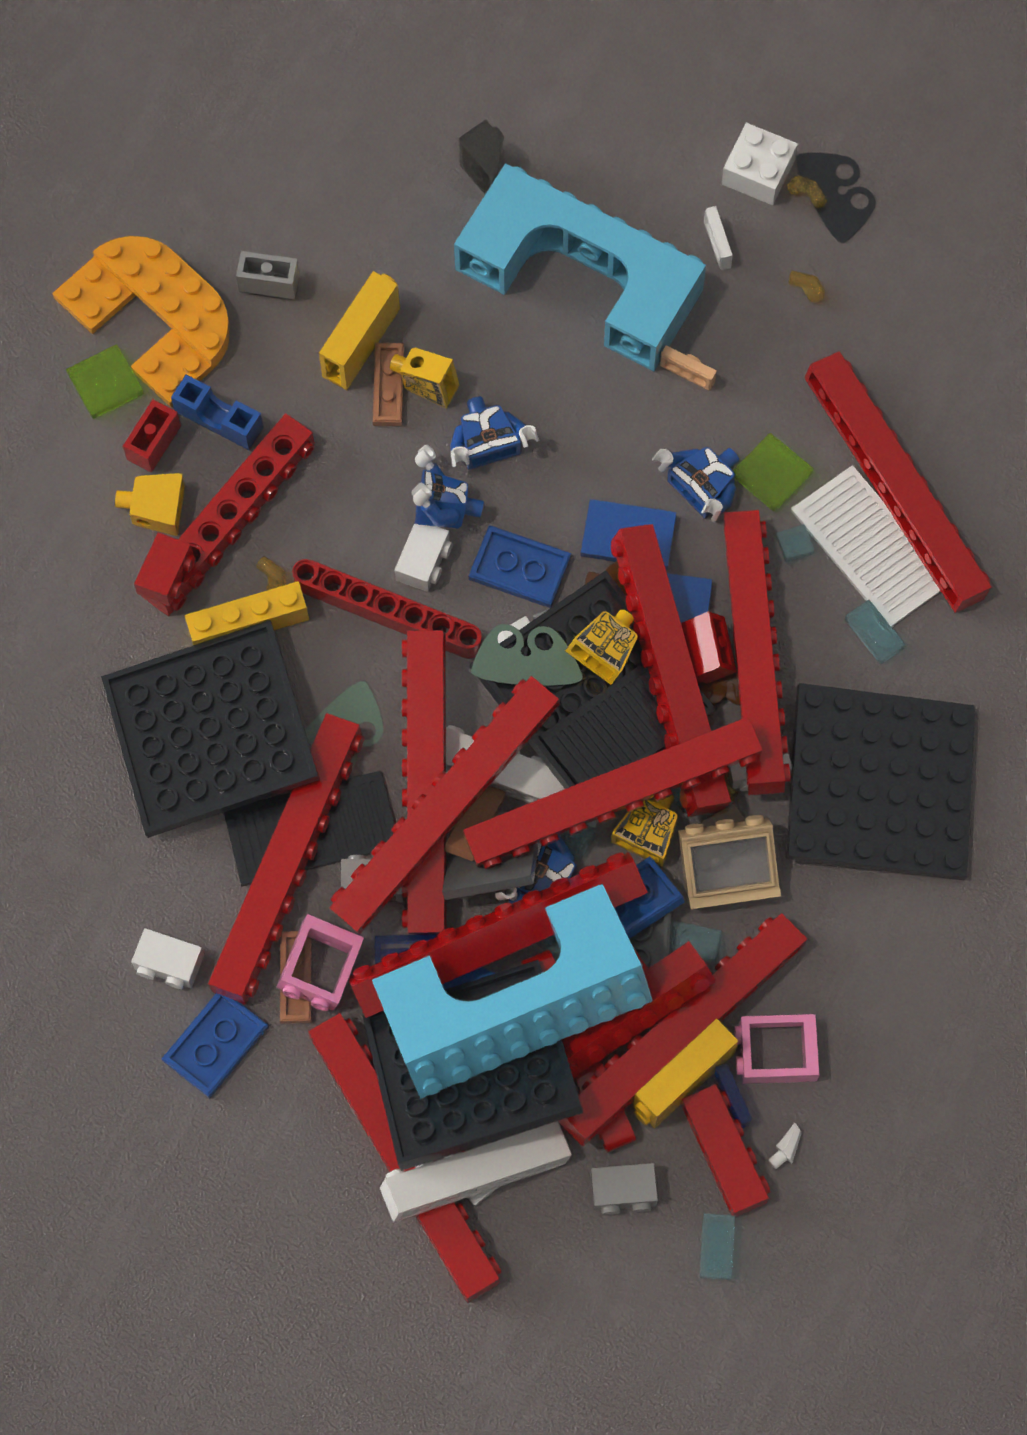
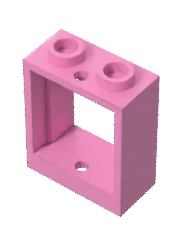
M307 914L301 923L276 988L283 990L282 993L289 998H303L310 1001L311 1006L318 1010L328 1011L329 1009L333 1011L339 1004L364 937ZM307 937L348 953L333 993L292 977Z
M816 1014L741 1016L739 1026H734V1037L741 1046V1056H736V1074L742 1075L743 1084L817 1082L819 1062ZM801 1026L803 1068L752 1069L750 1028Z

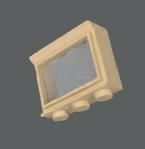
M752 815L746 817V821L734 822L731 819H724L715 822L716 825L704 827L703 824H690L685 826V830L678 831L686 899L690 909L781 896L773 824L769 818H764L763 815Z

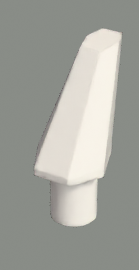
M795 1122L776 1145L778 1151L768 1159V1162L774 1169H777L786 1160L791 1164L793 1163L802 1133Z

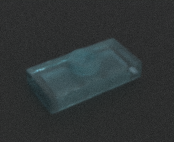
M672 921L671 953L690 941L702 959L716 962L723 932L717 929Z

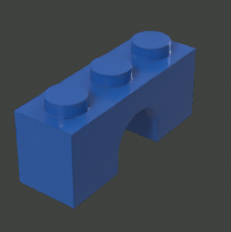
M187 374L171 396L174 410L178 414L247 450H250L264 427L260 412L237 400L232 406L224 403L212 393L210 386Z

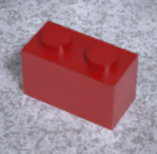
M152 399L123 444L126 459L152 473L181 427L178 412Z
M158 532L134 582L137 594L167 606L171 605L174 598L178 599L183 589L182 579L186 572H191L195 563L191 544Z
M708 611L681 623L697 681L709 684L736 672L724 616Z

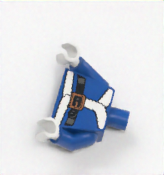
M483 397L471 398L467 401L470 413L461 416V425L455 428L450 444L452 466L456 467L457 462L464 461L468 470L519 455L521 454V442L525 448L528 447V440L534 439L536 442L539 441L534 426L524 424L510 412H504L500 405L486 408Z
M424 445L419 449L415 457V463L419 467H425L426 470L422 472L420 483L412 490L413 501L416 504L414 524L458 529L462 526L464 515L480 518L484 501L468 498V484L466 482L445 476L437 463L433 464L431 462L436 457L432 447Z
M709 447L701 450L691 449L678 452L660 449L652 458V461H660L662 463L658 468L660 472H664L668 467H671L668 470L667 481L704 518H707L712 513L711 520L715 522L720 514L732 506L736 487L734 484L735 473L731 468L740 460L731 448H727L719 456Z
M558 835L559 840L542 847L541 842L537 843L538 853L534 884L506 889V894L502 892L495 893L496 899H509V902L512 904L521 900L530 891H541L550 887L551 883L557 879H568L575 876L577 873L575 857L564 840Z

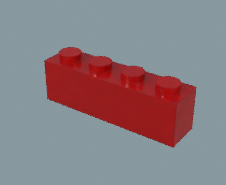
M715 1084L683 1098L681 1101L682 1110L732 1218L766 1204L769 1199L767 1194L771 1193L770 1187L763 1175L759 1177L754 1167L757 1164L756 1157L751 1147L745 1148L741 1139L744 1136L743 1129L737 1118L734 1120L731 1118L728 1111L731 1108V1104L725 1091L719 1092Z

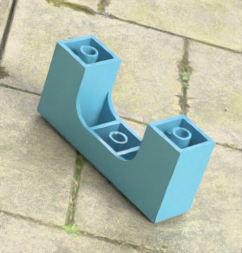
M506 163L454 243L455 270L503 295L506 294L524 263L534 254L543 251L559 252L616 281L624 291L605 321L604 346L653 372L660 363L661 352L664 347L671 345L704 289L706 264L698 257L686 255L678 251L671 243H662L654 239L647 231L637 230L627 225L623 219L611 217L603 213L597 206L593 204L587 205L577 200L573 194L566 191L561 192L553 188L546 180L536 179L528 175L522 168L512 167Z
M603 884L545 907L556 941L561 950L558 960L544 973L475 1001H460L450 997L440 982L430 956L372 979L420 1099L436 1094L440 1090L454 1084L465 1082L469 1078L485 1071L496 1069L499 1065L511 1060L522 1058L542 1047L553 1045L557 1041L573 1034L582 1033L592 1026L610 1021L616 1016L633 1009H639L653 1001L642 965Z

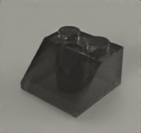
M484 120L459 137L460 166L484 194L487 193L503 168V155L505 154L502 132L498 127H492L487 120Z

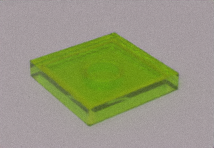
M117 344L66 369L67 375L92 419L144 394L141 385Z
M770 432L733 471L735 479L775 512L813 473L814 469Z

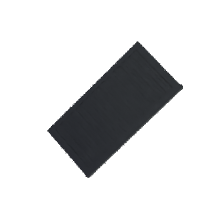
M643 664L637 666L539 736V739L576 785L655 754L665 747L664 736L667 732L664 724L658 721L656 714L657 698L649 690V679L651 677L648 667L645 668ZM705 707V711H706V714H707V716H708V715L710 714V712H709V710Z
M381 770L342 780L339 787L341 789L339 802L336 806L331 807L327 815L330 816L328 827L325 833L320 832L316 841L318 843L317 853L313 860H308L304 870L307 871L339 863L341 859H348L350 855H371L372 850L380 841L387 842L394 834L391 829L395 824ZM291 793L259 800L222 813L225 816L242 887L252 884Z

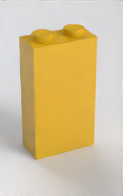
M374 271L371 273L319 352L322 377L345 390L349 388L374 350L375 343L380 341L400 310L398 284L392 277L387 274L380 275Z
M716 1018L635 1094L633 1107L636 1110L633 1113L637 1119L645 1126L650 1124L655 1129L681 1105L683 1098L693 1094L735 1054L738 1040Z

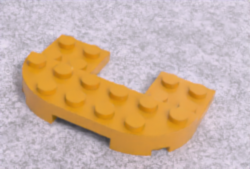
M125 236L110 240L93 250L94 257L52 293L53 297L91 334H94L135 296L144 302L172 329L130 366L131 371L167 405L172 407L171 396L186 374L201 381L224 357L229 344L230 331L225 304L218 292L165 244L142 236Z

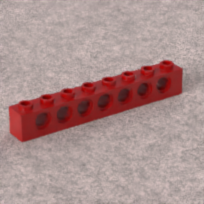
M285 413L178 539L191 544L193 554L200 557L194 563L191 572L185 573L182 579L183 589L178 599L174 598L171 605L167 606L149 598L141 597L168 617L174 610H180L186 602L188 593L193 588L197 589L204 581V574L209 568L217 566L222 560L225 549L229 545H234L242 535V529L247 523L251 524L257 519L263 504L266 501L270 502L273 500L278 492L279 485L294 475L297 468L296 465L302 458L306 459L311 455L315 447L313 432ZM282 448L291 449V451L285 455L277 453ZM265 469L273 471L269 476L260 475V472ZM245 491L255 492V494L249 498H244L241 496L242 493H244ZM228 512H234L237 514L233 519L230 520L223 518V516ZM209 534L218 535V538L214 541L204 540Z

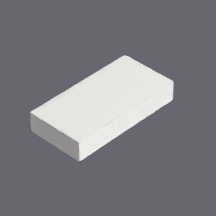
M716 206L706 208L704 224L721 271L731 268L733 255Z

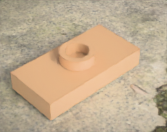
M667 345L661 352V367L711 391L716 381L717 371L701 363L694 355H685Z

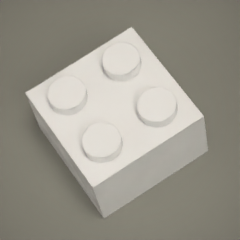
M745 123L723 168L721 184L773 205L794 164L798 143Z

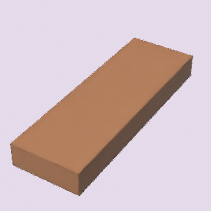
M375 343L373 426H402L403 380L401 374L390 370V362L395 354L404 357V343Z
M489 786L455 825L445 845V852L473 861L474 859L463 834V829L496 817L505 799L506 792Z
M298 931L282 932L280 936V976ZM307 937L292 977L312 984V938ZM280 989V1023H311V1002L303 998H289Z

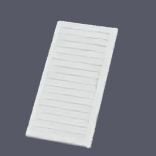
M853 465L800 503L791 507V512L889 629L893 628L895 624L941 592L883 500Z

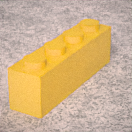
M299 581L186 614L185 619L193 645L267 620H271L274 630L308 621L309 616Z

